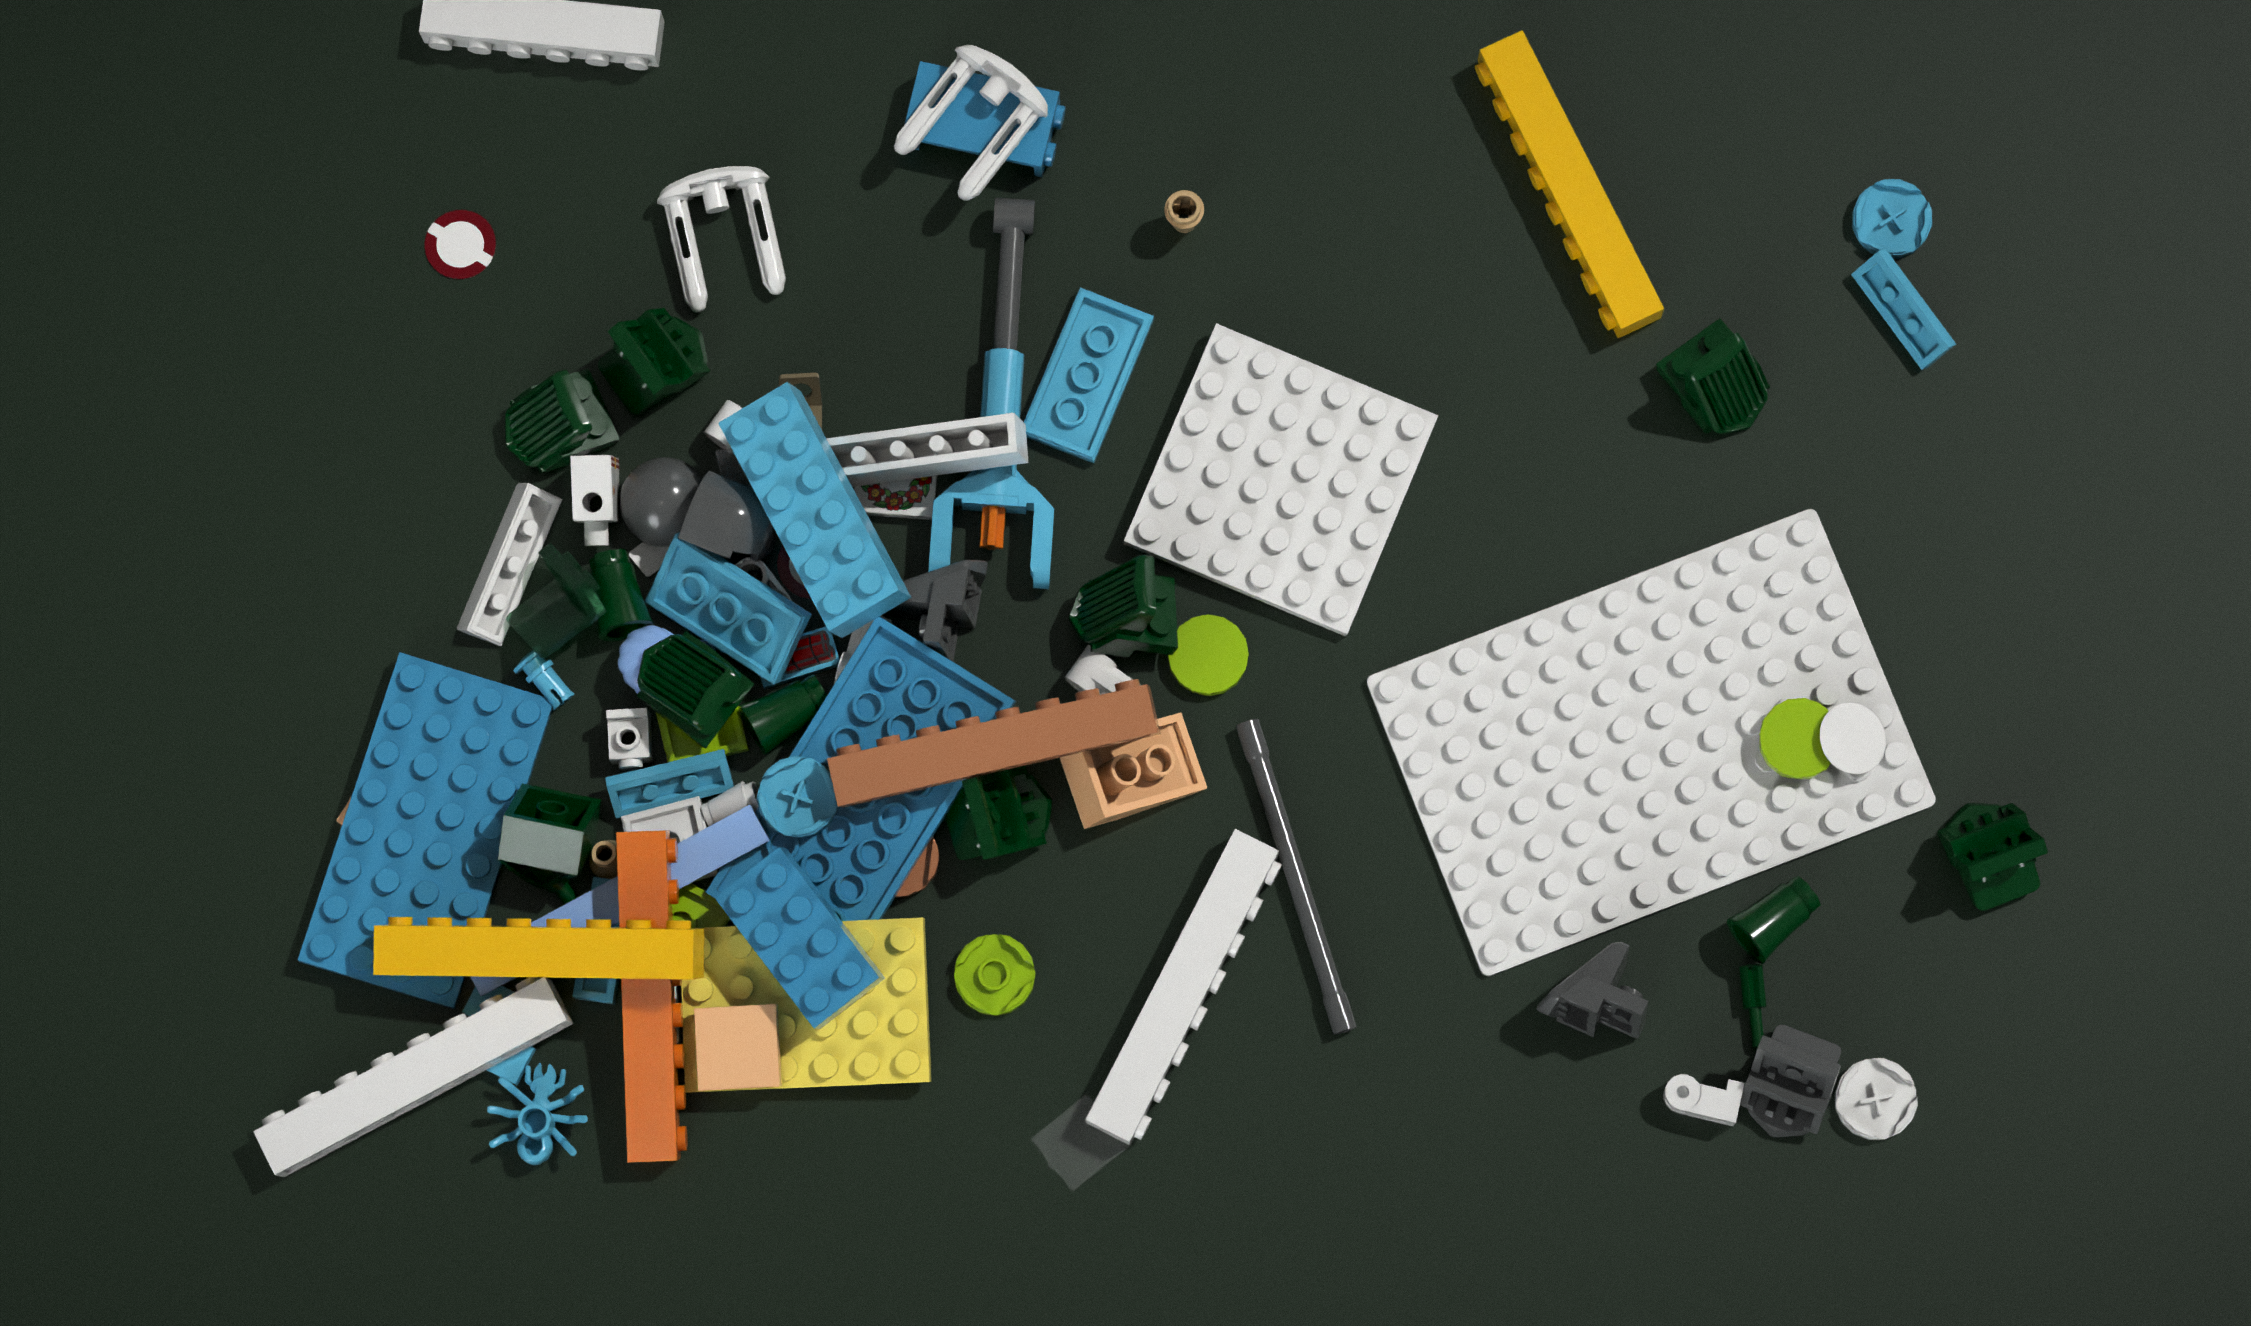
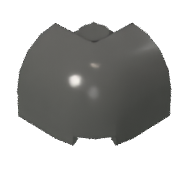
M708 471L698 486L678 536L681 540L727 558H731L733 551L751 554L750 559L755 562L764 559L773 550L778 537L750 483L745 486L736 479L721 476L711 471Z

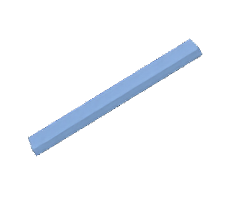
M748 805L677 844L678 861L677 863H671V880L678 879L679 890L770 841L752 806ZM618 876L533 921L531 926H546V919H571V927H586V919H611V926L619 923ZM470 976L480 996H484L517 978Z

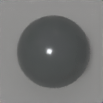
M670 457L653 458L638 465L628 475L620 492V512L625 525L636 538L644 543L656 547H669L674 535L681 531L691 501L703 480L702 476L688 463Z

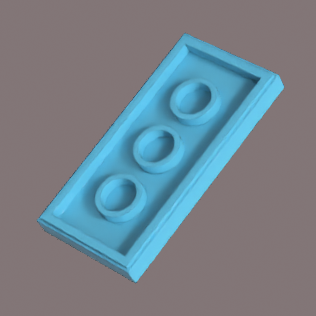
M1080 287L1024 420L1026 437L1094 464L1153 324L1154 316Z
M680 532L676 533L645 599V603L773 685L781 682L812 614L720 555L679 539Z

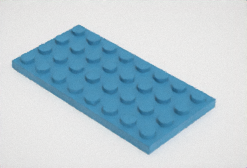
M879 616L874 619L790 757L812 758L826 766L829 770L827 758L837 756V748L860 744L861 750L877 747L876 740L883 737L900 735L901 741L917 738L916 730L939 725L941 732L956 729L955 721L979 716L980 723L996 719L995 712L1013 708L1016 701ZM963 780L844 808L838 807L835 816L827 827L815 835L803 838L785 836L769 827L761 816L758 807L755 813L770 841L722 866L706 893L715 897L775 849L783 847L789 851L841 921L882 919L963 789Z
M399 652L298 957L299 962L455 1010L466 976L373 975L374 925L388 924V917H413V925H427V917H452V925H467V918H485L502 867V863L498 860L503 816L521 784H529L553 710L552 705L544 696Z

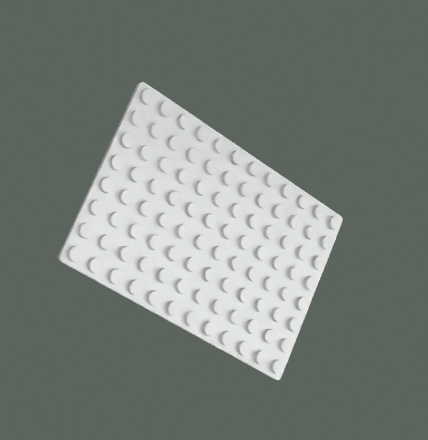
M1807 509L1369 676L1367 680L1371 697L1480 971L1485 976H1492L1928 809L1933 806L1936 800L1817 512L1813 509ZM1806 698L1819 702L1828 710L1842 703H1858L1870 709L1880 720L1886 736L1885 752L1879 764L1871 771L1863 774H1848L1831 764L1825 772L1812 779H1790L1780 776L1771 769L1760 753L1759 733L1762 721L1774 706L1787 699Z

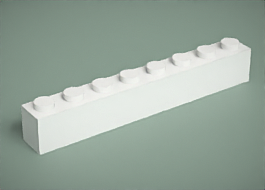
M1237 829L1234 830L1085 1119L1086 1124L1129 1146L1134 1137L1142 1140L1152 1118L1146 1115L1152 1102L1155 1101L1160 1104L1171 1083L1164 1079L1172 1064L1177 1067L1180 1066L1189 1048V1045L1183 1042L1190 1028L1196 1031L1199 1029L1208 1011L1207 1008L1202 1006L1207 994L1211 992L1216 995L1226 976V972L1220 969L1227 955L1235 958L1245 939V936L1239 934L1245 920L1254 921L1264 901L1258 898L1264 883L1272 886L1281 869L1282 864L1276 861L1279 850Z
M529 977L515 986L517 992L505 998L501 994L493 996L479 1005L481 1011L468 1018L465 1014L455 1016L443 1024L445 1030L430 1037L429 1033L417 1036L407 1043L409 1049L396 1056H394L393 1052L386 1053L370 1063L372 1066L370 1070L360 1075L356 1071L348 1073L334 1081L336 1088L324 1094H321L320 1091L310 1093L298 1100L300 1107L285 1114L284 1110H280L262 1119L263 1126L253 1132L274 1175L280 1177L288 1176L574 1024L552 980L544 977L541 979L539 977Z

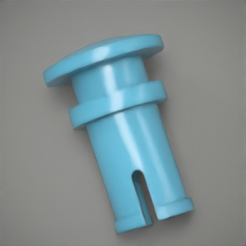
M542 646L524 656L513 671L515 674H518L523 670L527 674L525 680L529 684L532 682L535 684L555 711L565 704L564 701H568L575 694L570 691L553 670L552 666L554 663L550 659L548 661L544 659L542 654L547 648Z

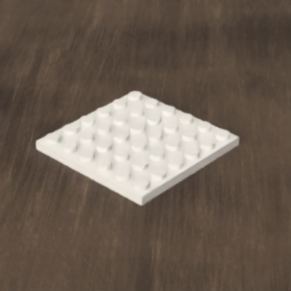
M1216 323L1123 544L1346 637L1438 415Z

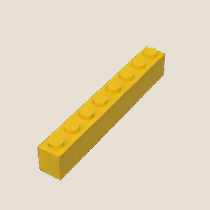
M1523 30L1480 49L1478 56L1479 64L1475 65L1479 80L1484 87L1490 85L1496 97L1492 102L1498 117L1502 122L1507 120L1514 132L1510 134L1513 147L1519 156L1525 154L1531 166L1527 171L1534 188L1537 191L1542 189L1549 202L1545 204L1548 216L1555 226L1561 225L1566 235V238L1563 239L1564 247L1571 260L1578 259L1584 271L1580 274L1581 280L1588 294H1596L1602 306L1598 309L1605 328L1608 331L1613 329L1617 338H1621L1661 319L1664 307Z
M388 917V924L374 925L373 975L694 980L704 978V928H691V920H666V928H651V920H626V927H611V919H586V927H571V919H546V926H531V918H506V926H492V918H467V925H452V917H427V925H413V917Z

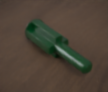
M1747 964L1739 967L1743 1009H1749L1752 1046L1754 1049H1757L1762 1036H1764L1761 1008L1767 1007L1763 965Z

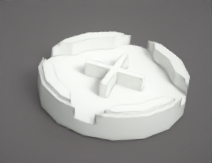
M1885 1058L1865 1059L1853 1064L1840 1077L1835 1090V1109L1842 1124L1853 1134L1867 1140H1885L1901 1133L1912 1121L1918 1106L1915 1084L1910 1074L1898 1063Z

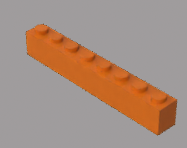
M670 830L616 832L619 927H626V920H651V928H666V920H673L672 904H679L678 879L671 880V863H677L678 861L677 839L670 838ZM621 979L627 1163L677 1161L681 1158V1151H687V1127L680 1126L679 1110L686 1109L685 1085H678V1069H684L685 1051L684 1044H677L676 1028L683 1027L682 1003L675 1002V986H681L682 979Z

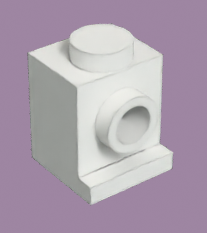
M648 709L606 710L609 760L612 765L618 764L619 770H638L643 768V763H652L651 714ZM626 732H633L636 735L635 741L630 745H625L621 742L622 735Z

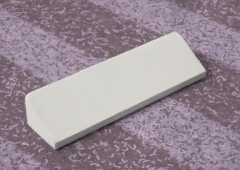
M518 483L461 616L457 630L494 645L502 646L562 502L561 498L529 483Z

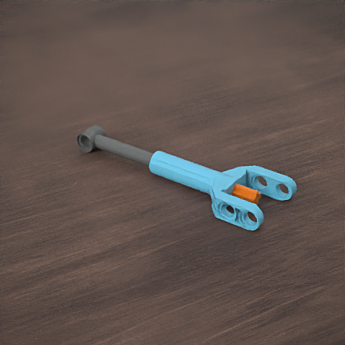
M995 197L993 233L1001 234L993 349L986 351L984 354L980 417L1015 413L1020 418L1025 355L1017 351L1024 239L1025 235L1033 236L1035 200ZM1017 465L973 470L962 480L953 483L933 501L928 572L950 565L954 506H962V510L982 511L979 547L987 548V550L1003 549L1006 513L1026 514V510L1034 511L1030 575L1033 578V588L1049 589L1054 508L1017 471Z

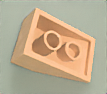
M1181 712L1157 719L1161 733L1159 735L1060 757L1084 829L1119 820L1207 789Z

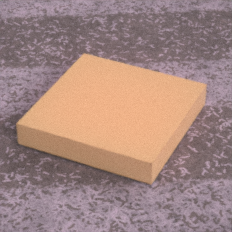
M778 1004L694 1008L698 1091L782 1086Z

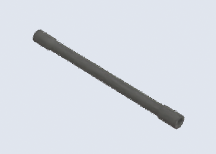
M1259 719L1242 722L1236 725V730L1245 758L1250 764L1276 849L1279 850L1278 855L1323 993V1003L1333 1035L1356 1029L1357 1026L1347 994L1341 986L1269 760V750Z

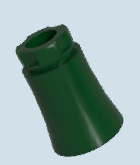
M625 549L606 550L595 554L589 560L592 571L590 578L598 614L599 639L603 641L625 640L632 631L644 626L654 625L644 603L634 566L630 563L627 551Z
M811 675L801 682L797 680L764 697L738 705V709L761 752L766 755L782 741L809 725L827 697V694L816 676Z
M1797 876L1785 884L1781 883L1747 909L1728 918L1727 925L1745 952L1757 962L1764 964L1779 945L1810 919V914L1821 904L1818 896L1810 888L1809 884Z

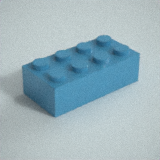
M778 847L714 897L814 1029L824 1027L885 979L786 848Z

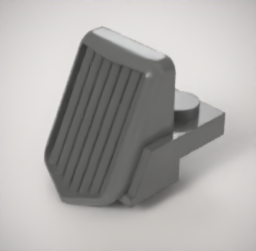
M962 560L904 580L903 582L911 598L891 609L892 613L897 618L920 621L919 636L923 638L925 645L949 660L954 661L959 627L971 629L976 627L982 593L980 587L986 577L988 563L982 560Z
M1615 942L1607 946L1554 987L1537 1005V1011L1549 1017H1557V1022L1592 1037L1595 1036L1601 1023L1638 1039L1645 1025L1648 1001L1643 999V995L1634 988L1624 985L1620 986V988L1617 987L1627 964L1630 945L1623 942Z
M1778 1025L1771 1038L1766 1036L1761 1038L1743 1090L1740 1106L1746 1107L1750 1116L1771 1137L1799 1136L1809 1132L1817 1135L1841 1067L1838 1064L1841 1048L1834 1043L1789 1026Z

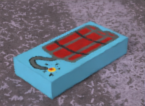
M826 626L803 633L781 682L773 685L760 676L764 689L838 667L840 658L832 633L828 631Z

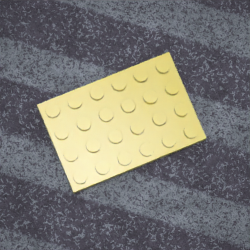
M925 918L842 921L885 979L821 1029H814L736 926L705 927L704 978L682 980L681 985L686 1093L932 1082ZM778 1004L782 1086L698 1091L694 1008Z

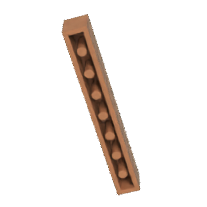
M1139 679L1128 680L1115 684L1116 691L1100 695L1099 688L1075 693L1076 701L1060 704L1059 698H1051L1036 702V710L1020 713L1019 707H1013L995 712L996 719L980 723L979 716L955 721L956 729L941 732L939 725L916 730L917 738L901 741L900 735L883 737L876 740L877 747L861 750L860 744L837 748V756L827 758L837 806L844 808L1159 735L1161 733L1150 686L1147 684L1140 686Z

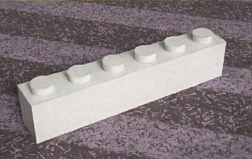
M423 0L419 33L424 43H427L429 47L436 50L448 51L452 49V46L466 47L468 51L482 55L491 54V50L506 51L507 55L521 59L530 58L531 54L545 55L548 60L565 63L569 62L570 58L585 59L587 64L603 67L608 66L609 62L624 63L625 67L632 70H647L648 66L659 67L665 21L661 10L568 0Z
M1015 413L826 438L852 487L1029 463L1026 425Z

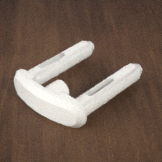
M963 45L956 47L957 57L898 132L894 149L901 155H906L915 150L948 106L955 100L958 93L975 71L989 76L990 78L979 91L987 101L998 107L1006 95L1011 92L1019 98L1020 104L960 180L958 196L964 201H969L980 195L1039 117L1048 116V104L1030 80L1012 64L977 46ZM956 78L954 83L944 94V96L941 98L938 104L934 108H931L933 104L936 102V100L939 98V96L946 89V87L949 85V83ZM1017 124H1020V126L1013 133V135L1003 146L1000 152L995 155L994 153L997 151V149L1000 147L1003 141L1007 138V136L1010 134L1013 128Z
M727 166L694 173L666 186L657 199V204L663 205L671 236L670 240L673 245L684 299L693 312L703 311L706 308L708 299L687 201L693 200V197L697 196L703 197L706 213H718L729 209L726 190L736 188V190L742 189L762 283L769 293L773 295L781 294L784 290L786 276L765 183L770 177L759 168ZM756 204H761L768 233L766 241L761 240L754 209ZM679 221L684 223L690 250L689 258H684L677 229Z

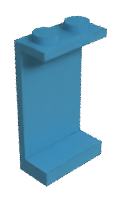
M920 61L905 123L949 67ZM974 73L958 93L955 100L948 106L922 140V143L980 155L1020 104L1019 98L1009 92L998 107L993 105L979 93L990 77ZM956 78L949 83V85L946 87V89L939 96V98L936 100V102L933 104L931 108H934L938 104V102L941 100L944 94L954 83ZM1036 87L1048 104V116L1039 117L1006 161L1034 167V175L1043 177L1045 166L1052 167L1057 144L1052 143L1051 140L1054 128L1060 130L1062 128L1066 106L1060 105V93L1058 91ZM1017 124L1013 128V130L1010 132L1007 138L1003 141V143L994 153L995 155L1000 152V150L1007 143V141L1017 130L1020 124Z

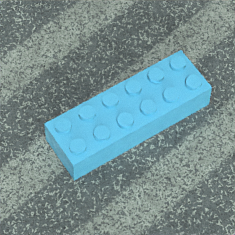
M786 382L718 423L829 632L843 638L911 598L799 389Z

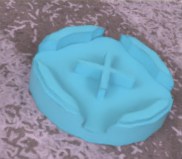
M1884 179L1865 189L1859 195L1852 212V229L1858 242L1871 254H1875L1877 251L1885 248L1893 259H1900L1914 253L1926 241L1932 227V208L1929 202L1926 201L1921 191L1915 185L1901 179Z
M793 756L779 760L767 769L758 788L757 802L761 816L769 827L785 836L803 838L815 835L830 824L838 810L830 771L826 766L812 758Z

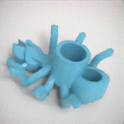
M539 1063L534 1070V1080L531 1081V1066L527 1065L525 1067V1082L535 1094V1098L531 1101L505 1077H500L498 1082L526 1107L521 1111L491 1105L487 1107V1112L490 1114H497L507 1118H518L519 1126L512 1132L502 1134L491 1140L489 1146L495 1148L504 1142L515 1140L522 1134L517 1143L519 1156L528 1164L540 1165L547 1161L553 1152V1141L551 1138L553 1136L570 1156H575L577 1150L555 1128V1122L565 1124L588 1122V1117L586 1115L566 1116L552 1114L550 1111L572 1103L584 1091L583 1085H578L572 1089L567 1096L550 1102L548 1098L553 1096L557 1089L564 1086L566 1070L561 1069L559 1082L555 1084L557 1075L553 1066L549 1064L547 1072L543 1075L542 1064Z

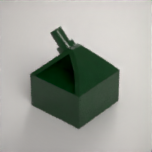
M522 783L503 816L498 860L526 882L537 888H546L550 894L555 892L564 905L578 898V895L568 884V881L578 876L595 844L601 799Z

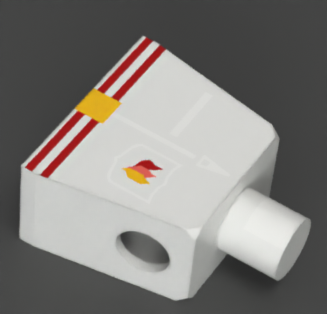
M612 455L570 456L573 521L584 523V546H609L608 523L619 522V458ZM599 495L602 498V507L600 510L592 512L590 510V500Z

